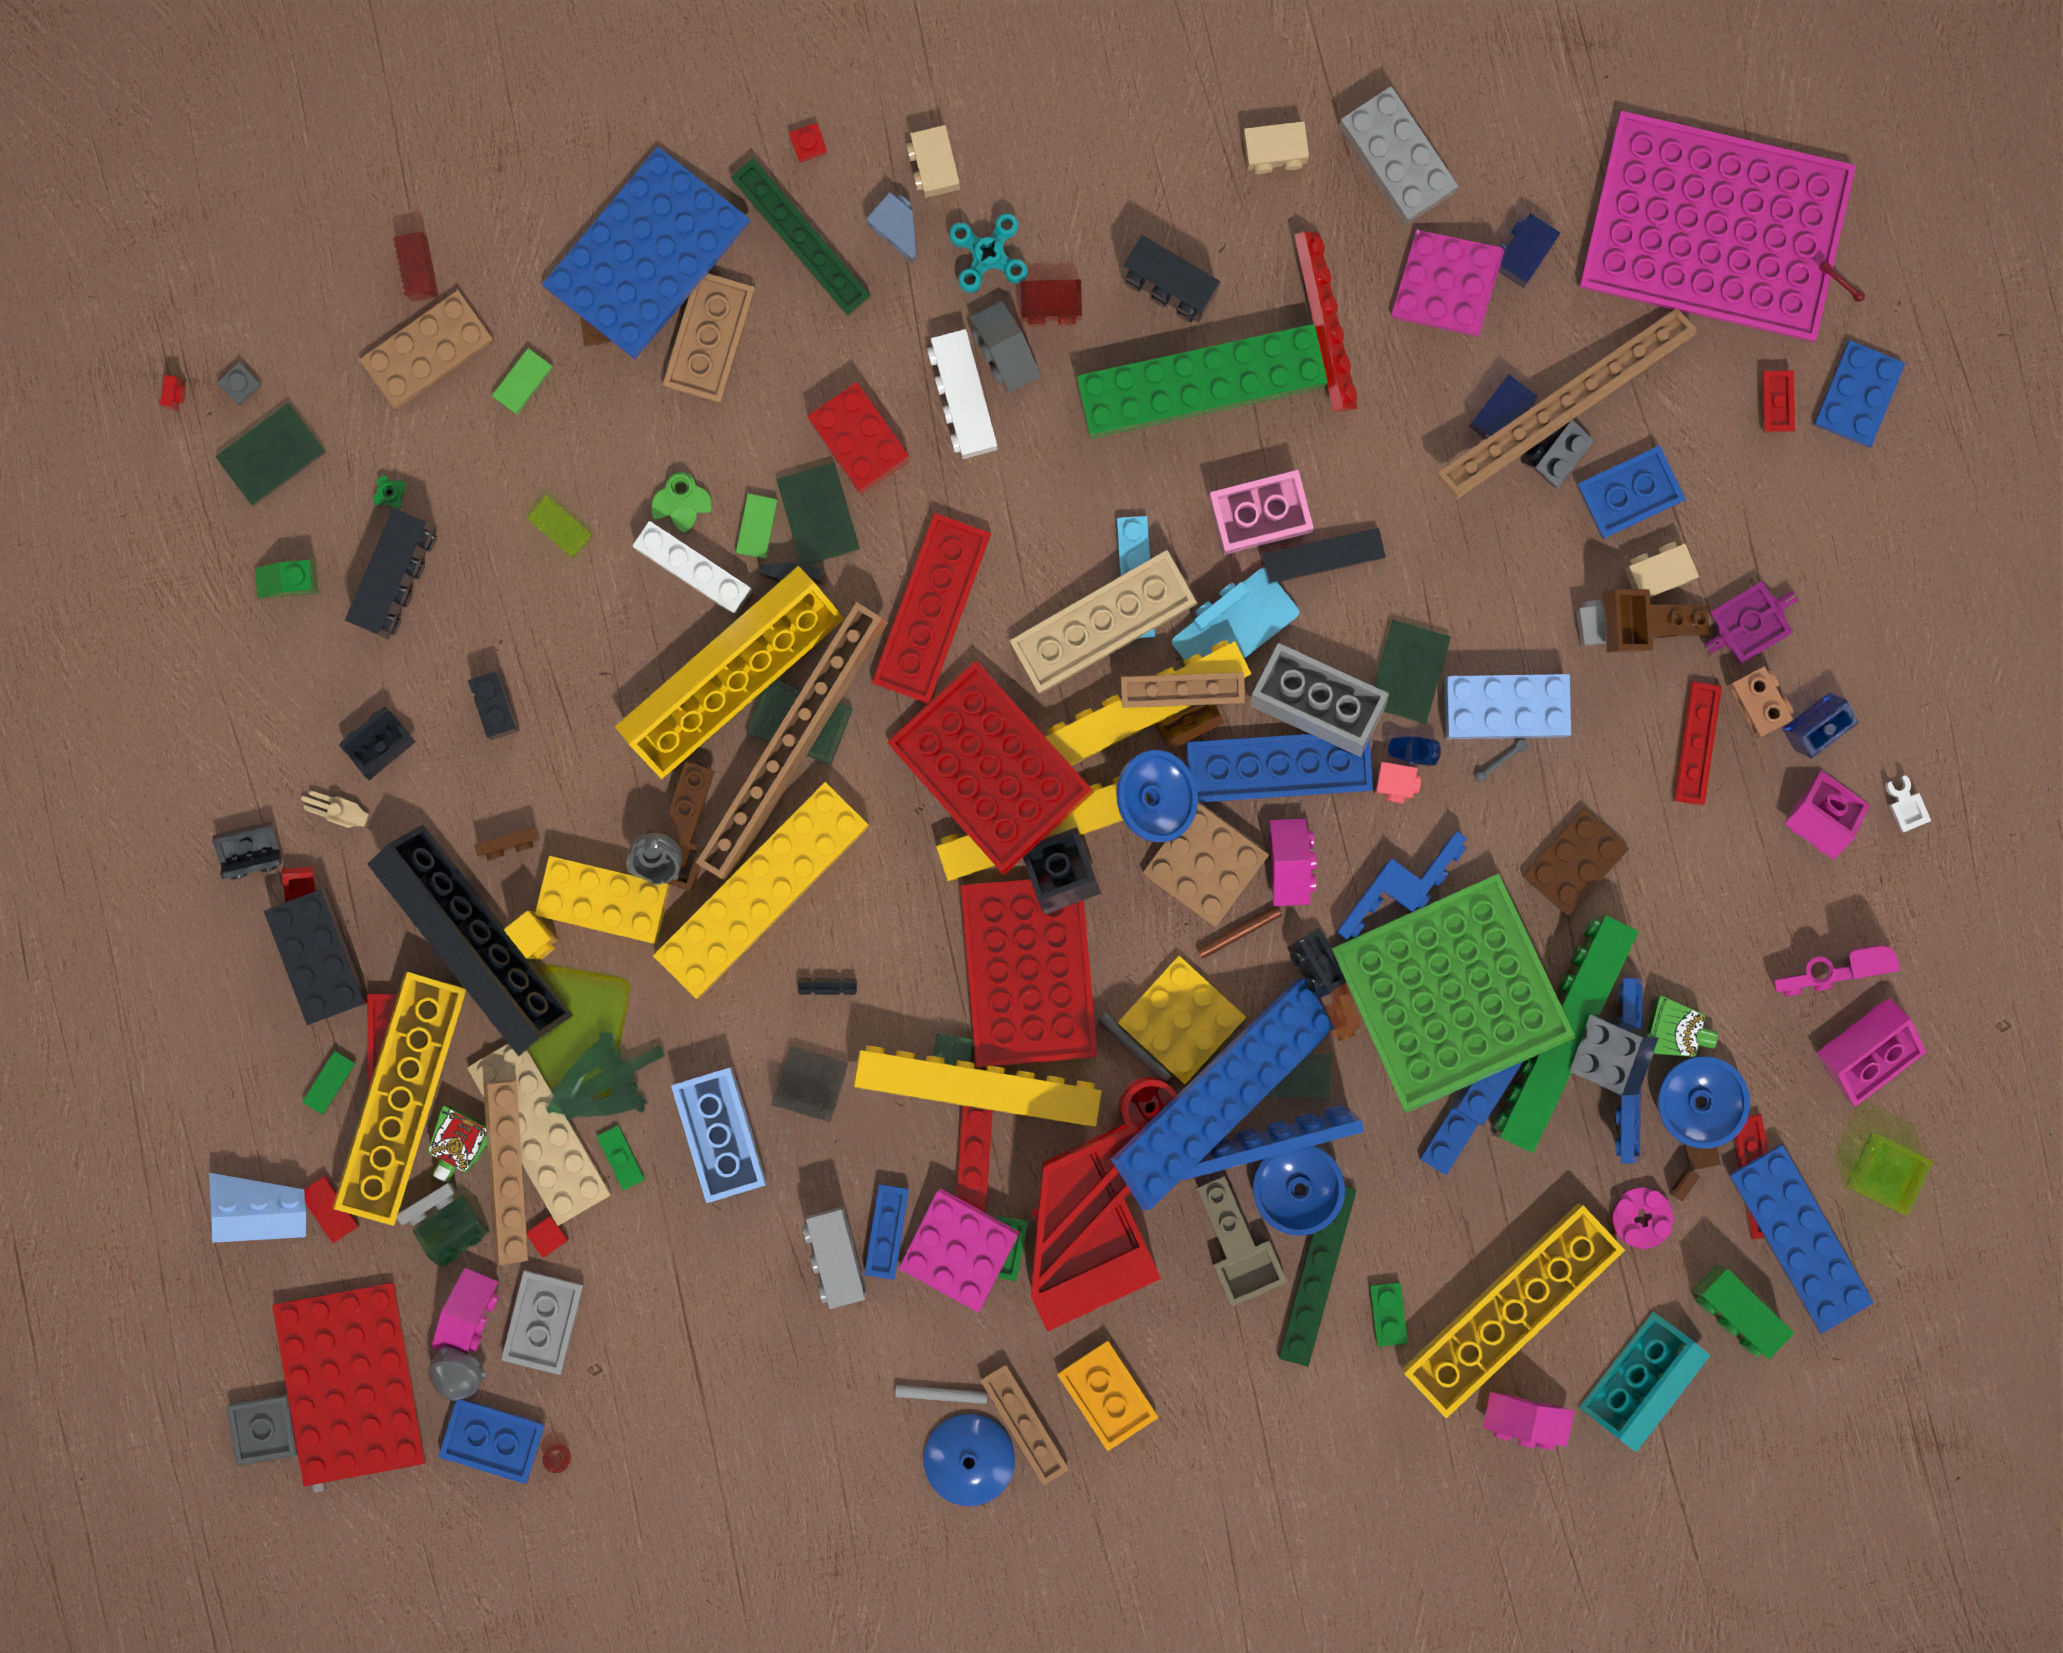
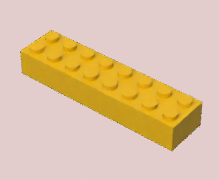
M798 566L620 721L615 728L649 767L663 779L845 618L813 580Z
M824 782L653 957L696 999H700L870 826Z
M404 973L332 1207L335 1210L394 1226L466 989L413 973Z
M1577 1203L1414 1356L1401 1371L1445 1418H1448L1615 1261L1625 1249L1584 1205Z

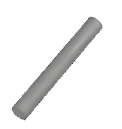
M896 1385L895 1397L987 1404V1392Z

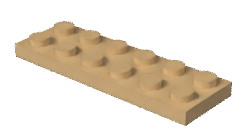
M1166 550L1011 639L1010 643L1036 690L1041 694L1197 605L1198 602L1170 552Z
M509 1044L467 1067L483 1097V1083L510 1079L517 1081L522 1165L557 1226L612 1195L529 1050L518 1057Z

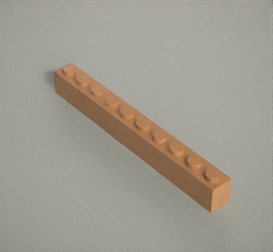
M855 603L696 861L697 864L724 880H728L734 874L882 634L888 621L861 604Z

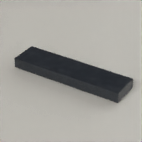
M1376 528L1264 553L1261 555L1269 585L1386 558L1380 530Z

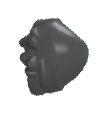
M649 833L641 835L634 839L629 846L626 870L637 878H642L655 885L677 880L682 863L681 849L673 839L665 834Z
M444 1346L437 1352L428 1368V1377L433 1388L446 1400H460L472 1396L487 1376L483 1369V1364L479 1362L476 1355H469L449 1346Z

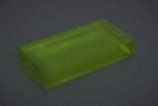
M547 495L527 517L530 522L572 558L593 537Z

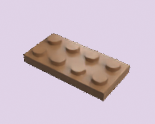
M707 273L689 295L662 386L664 388L722 404L755 294V287Z
M457 290L359 360L391 406L397 410L494 342V340Z

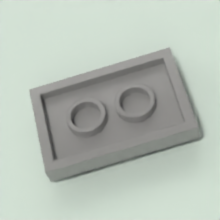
M524 1270L501 1361L561 1375L584 1285Z

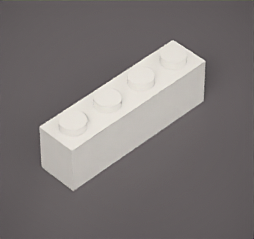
M966 329L931 338L932 347L927 348L931 366L937 365L940 376L935 377L939 395L945 394L948 405L942 406L947 424L953 423L956 434L950 435L954 452H961L962 459L998 450Z
M650 521L633 544L635 550L736 617L753 593L749 586Z

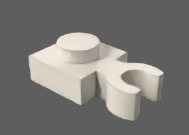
M1906 775L1900 777L1903 784L1900 791L1894 788L1892 782L1885 783L1887 793L1895 797L1897 801L1890 804L1889 807L1900 833L1931 821L1920 793L1910 795L1911 782Z

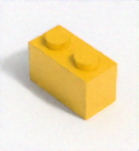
M526 911L504 929L526 959L536 958L538 960L540 958L542 960L555 950L552 944L558 939L543 920L535 915V911Z

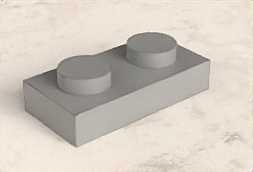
M451 1180L399 1212L397 1219L401 1226L408 1222L414 1226L428 1217L425 1211L433 1206L440 1210L454 1200L451 1195L458 1190Z

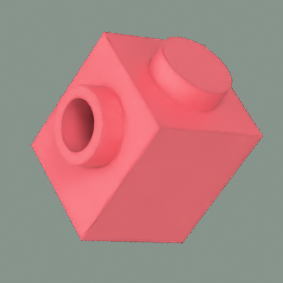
M1386 762L1379 763L1374 793L1387 795L1386 801L1404 804L1405 799H1412L1414 793H1419L1421 776L1417 775L1418 768Z

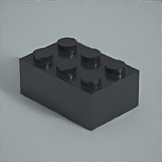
M1143 235L1139 238L1124 263L1122 278L1126 279L1125 285L1137 292L1143 289L1151 294L1150 299L1162 307H1166L1167 304L1178 310L1176 314L1180 318L1190 323L1193 320L1198 323L1201 321L1216 296L1221 282Z

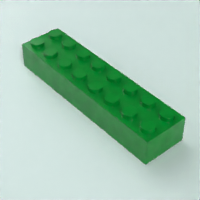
M1315 324L1077 376L1076 381L1089 440L1325 389L1328 383Z
M1607 915L1597 916L1594 920H1589L1583 932V935L1587 938L1583 946L1576 947L1570 959V963L1574 965L1568 975L1564 974L1557 986V990L1560 991L1558 1000L1576 1038L1522 1062L1517 1071L1521 1074L1517 1084L1512 1083L1505 1095L1504 1100L1508 1101L1504 1112L1498 1111L1491 1125L1495 1129L1493 1132L1494 1136L1525 1151L1534 1153L1571 1075L1570 1069L1590 1014H1600L1639 933L1638 930Z

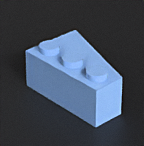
M209 1173L212 1243L306 1237L304 1189Z

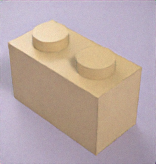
M1305 121L1244 129L1243 141L1247 171L1255 170V174L1272 172L1274 167L1284 166L1285 170H1296L1302 168L1303 164H1307L1309 152Z
M946 125L910 133L911 143H907L906 146L910 162L916 160L919 171L913 173L917 191L923 189L924 196L927 198L960 190Z
M1675 542L1658 548L1660 554L1649 558L1648 554L1645 553L1631 559L1632 565L1624 569L1632 589H1649L1650 598L1699 577L1686 544L1677 546Z

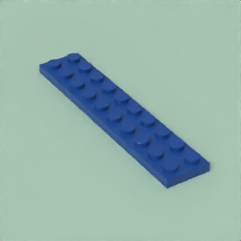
M1305 978L1297 979L1111 1159L1143 1211L1151 1210L1335 1028L1315 994L1308 990Z

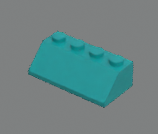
M1652 1312L1579 1408L1633 1451L1637 1452L1711 1355L1662 1317Z

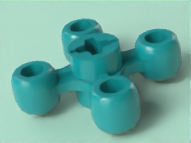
M1010 213L1000 215L995 222V230L990 237L979 238L975 236L971 227L965 223H956L950 228V242L955 247L969 249L974 257L972 265L963 270L958 277V285L963 292L968 294L977 292L982 285L984 273L991 269L1000 270L1005 275L1006 280L1012 284H1021L1026 280L1028 276L1027 265L1022 260L1008 258L1003 251L1005 242L1014 237L1019 230V223L1014 215ZM1005 222L1012 224V228L1009 230H1005L1001 226ZM960 231L966 233V237L963 239H958L955 235ZM993 246H995V257L993 258L992 256L987 257V259H984V261H982V250L984 249L985 251L990 250V248H993ZM1019 268L1022 272L1020 275L1014 276L1011 274V270ZM968 277L976 280L972 285H968L964 281Z

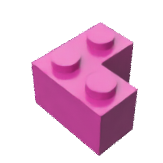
M1306 819L1270 820L1269 844L1272 862L1271 888L1273 906L1310 905V892H1316L1315 874H1311V870L1317 869L1316 852H1310V849H1314L1313 831L1307 830Z
M464 1268L441 1311L431 1346L432 1349L439 1351L444 1346H449L466 1354H469L470 1351L476 1353L483 1337L481 1334L488 1320V1317H485L487 1311H494L499 1300V1295L495 1294L498 1281Z
M1490 1392L1482 1428L1494 1431L1493 1437L1508 1441H1511L1512 1437L1517 1438V1444L1530 1448L1537 1446L1543 1449L1554 1450L1555 1445L1567 1447L1575 1410L1551 1403L1530 1401L1510 1394Z

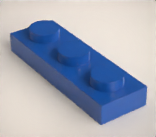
M879 1184L864 1274L866 1276L895 1280L909 1195L908 1188Z

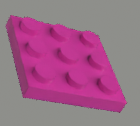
M1416 230L1391 316L1396 320L1479 337L1504 254L1503 248Z
M940 1188L899 1269L979 1313L1020 1232Z

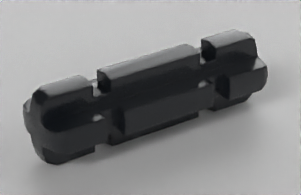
M811 978L798 979V994L840 995V993H844V995H855L857 993V980L844 979V981H840L837 978H815V981H811Z

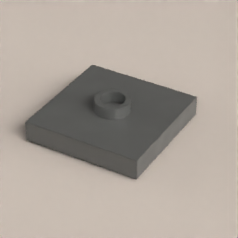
M287 1394L226 1405L236 1466L298 1455Z

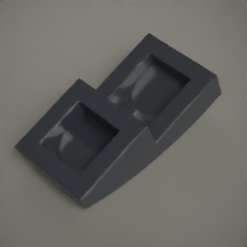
M797 563L769 564L761 566L759 570L761 576L780 582L799 566L813 581L821 584L826 572L824 569Z

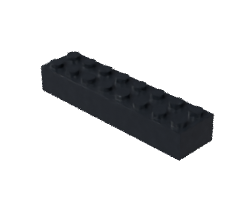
M424 825L387 844L367 863L518 1057L553 1034L573 1016L530 959H526L506 934L504 926Z

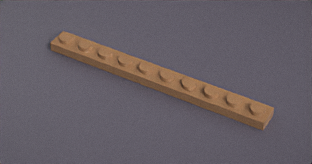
M1674 309L1439 471L1437 479L1457 500L1696 334V327L1679 309Z

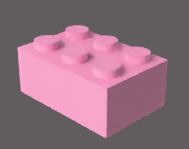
M1299 470L1213 491L1208 496L1223 555L1308 534L1314 529Z

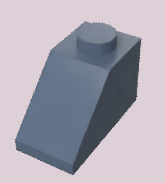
M889 192L866 219L867 226L914 264L917 260L914 217L913 211L910 210L912 204L899 194L895 197Z

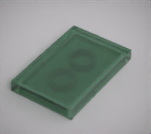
M287 403L218 454L216 458L248 502L254 506L325 454L326 451L291 404Z
M834 462L776 479L801 564L811 565L860 550Z
M1392 620L1373 685L1389 693L1384 713L1422 724L1427 723L1451 636Z
M779 680L772 682L762 691L746 733L770 742L802 689ZM838 703L806 755L807 757L832 766L853 708Z

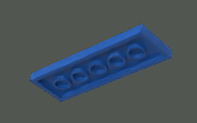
M1312 734L1186 743L1188 769L1195 780L1198 801L1200 803L1373 791L1370 741L1361 757Z
M1623 978V984L1618 985V1002L1623 1003V1015H1618V1020L1641 1030L1643 979ZM1641 1089L1638 1095H1622V1106L1616 1109V1125L1621 1126V1137L1616 1138V1156H1621V1163L1633 1164L1640 1161Z
M1779 1144L1728 1175L1819 1333L1826 1332L1874 1303L1783 1145Z

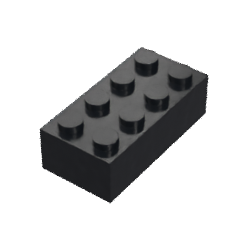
M392 509L345 621L388 640L391 634L396 635L402 621L399 618L403 606L408 607L414 591L410 590L415 579H420L424 571L425 563L422 562L427 551H432L436 543L437 535L434 534L436 528L424 520L398 509Z
M327 888L264 911L306 1025L367 1003L366 990Z

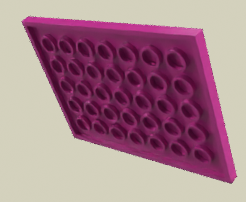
M1620 111L1579 288L1667 309H1679L1681 312L1814 343L1817 340L1831 278L1827 273L1820 271L1818 267L1821 262H1826L1832 266L1831 269L1833 270L1856 165Z

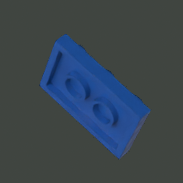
M1849 340L1813 425L1867 448L1872 447L1906 363Z
M1660 445L1576 485L1602 540L1686 500Z
M466 1399L456 1400L439 1458L527 1484L546 1424Z

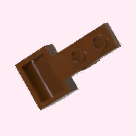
M1612 589L1603 591L1607 653L1652 651L1653 638L1709 635L1707 605H1650L1649 589Z
M685 761L662 834L673 839L682 852V863L678 873L679 878L671 880L667 884L692 891L701 866L696 861L704 850V847L692 844V840L701 820L705 800L715 771ZM647 829L645 834L658 832Z

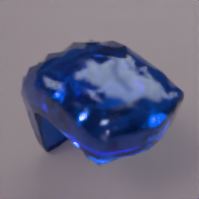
M1400 736L1390 740L1388 753L1389 756L1402 761L1435 766L1441 756V747L1439 741L1419 736Z

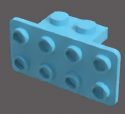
M1261 568L1237 586L1233 582L1219 592L1222 598L1213 605L1208 601L1196 610L1195 613L1198 617L1172 639V646L1185 661L1198 653L1203 658L1213 653L1211 650L1212 646L1227 640L1229 644L1236 642L1245 659L1298 617L1299 609L1278 583L1268 585L1264 568Z

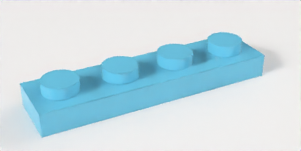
M1147 516L1117 518L1120 577L1150 560ZM1155 629L1137 639L1155 638Z

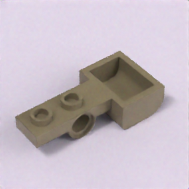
M1225 1176L1197 1187V1191L1226 1256L1212 1264L1230 1306L1233 1307L1286 1284L1287 1280L1270 1241L1267 1239L1254 1245Z

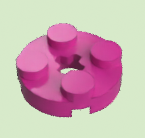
M1636 1187L1625 1191L1618 1198L1619 1200L1612 1209L1611 1223L1615 1234L1627 1245L1639 1249H1648L1661 1244L1665 1238L1669 1237L1674 1221L1673 1210L1668 1200L1661 1193L1645 1187ZM1643 1209L1645 1214H1650L1647 1225L1643 1227L1641 1223H1635L1634 1218L1639 1215L1638 1211Z

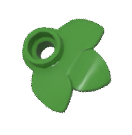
M676 472L668 478L666 488L655 494L651 513L653 519H662L670 516L674 525L680 531L686 533L695 524L697 512H711L712 502L707 491L696 486L695 480L691 475L685 472ZM680 482H684L687 485V489L683 493L676 491V485Z

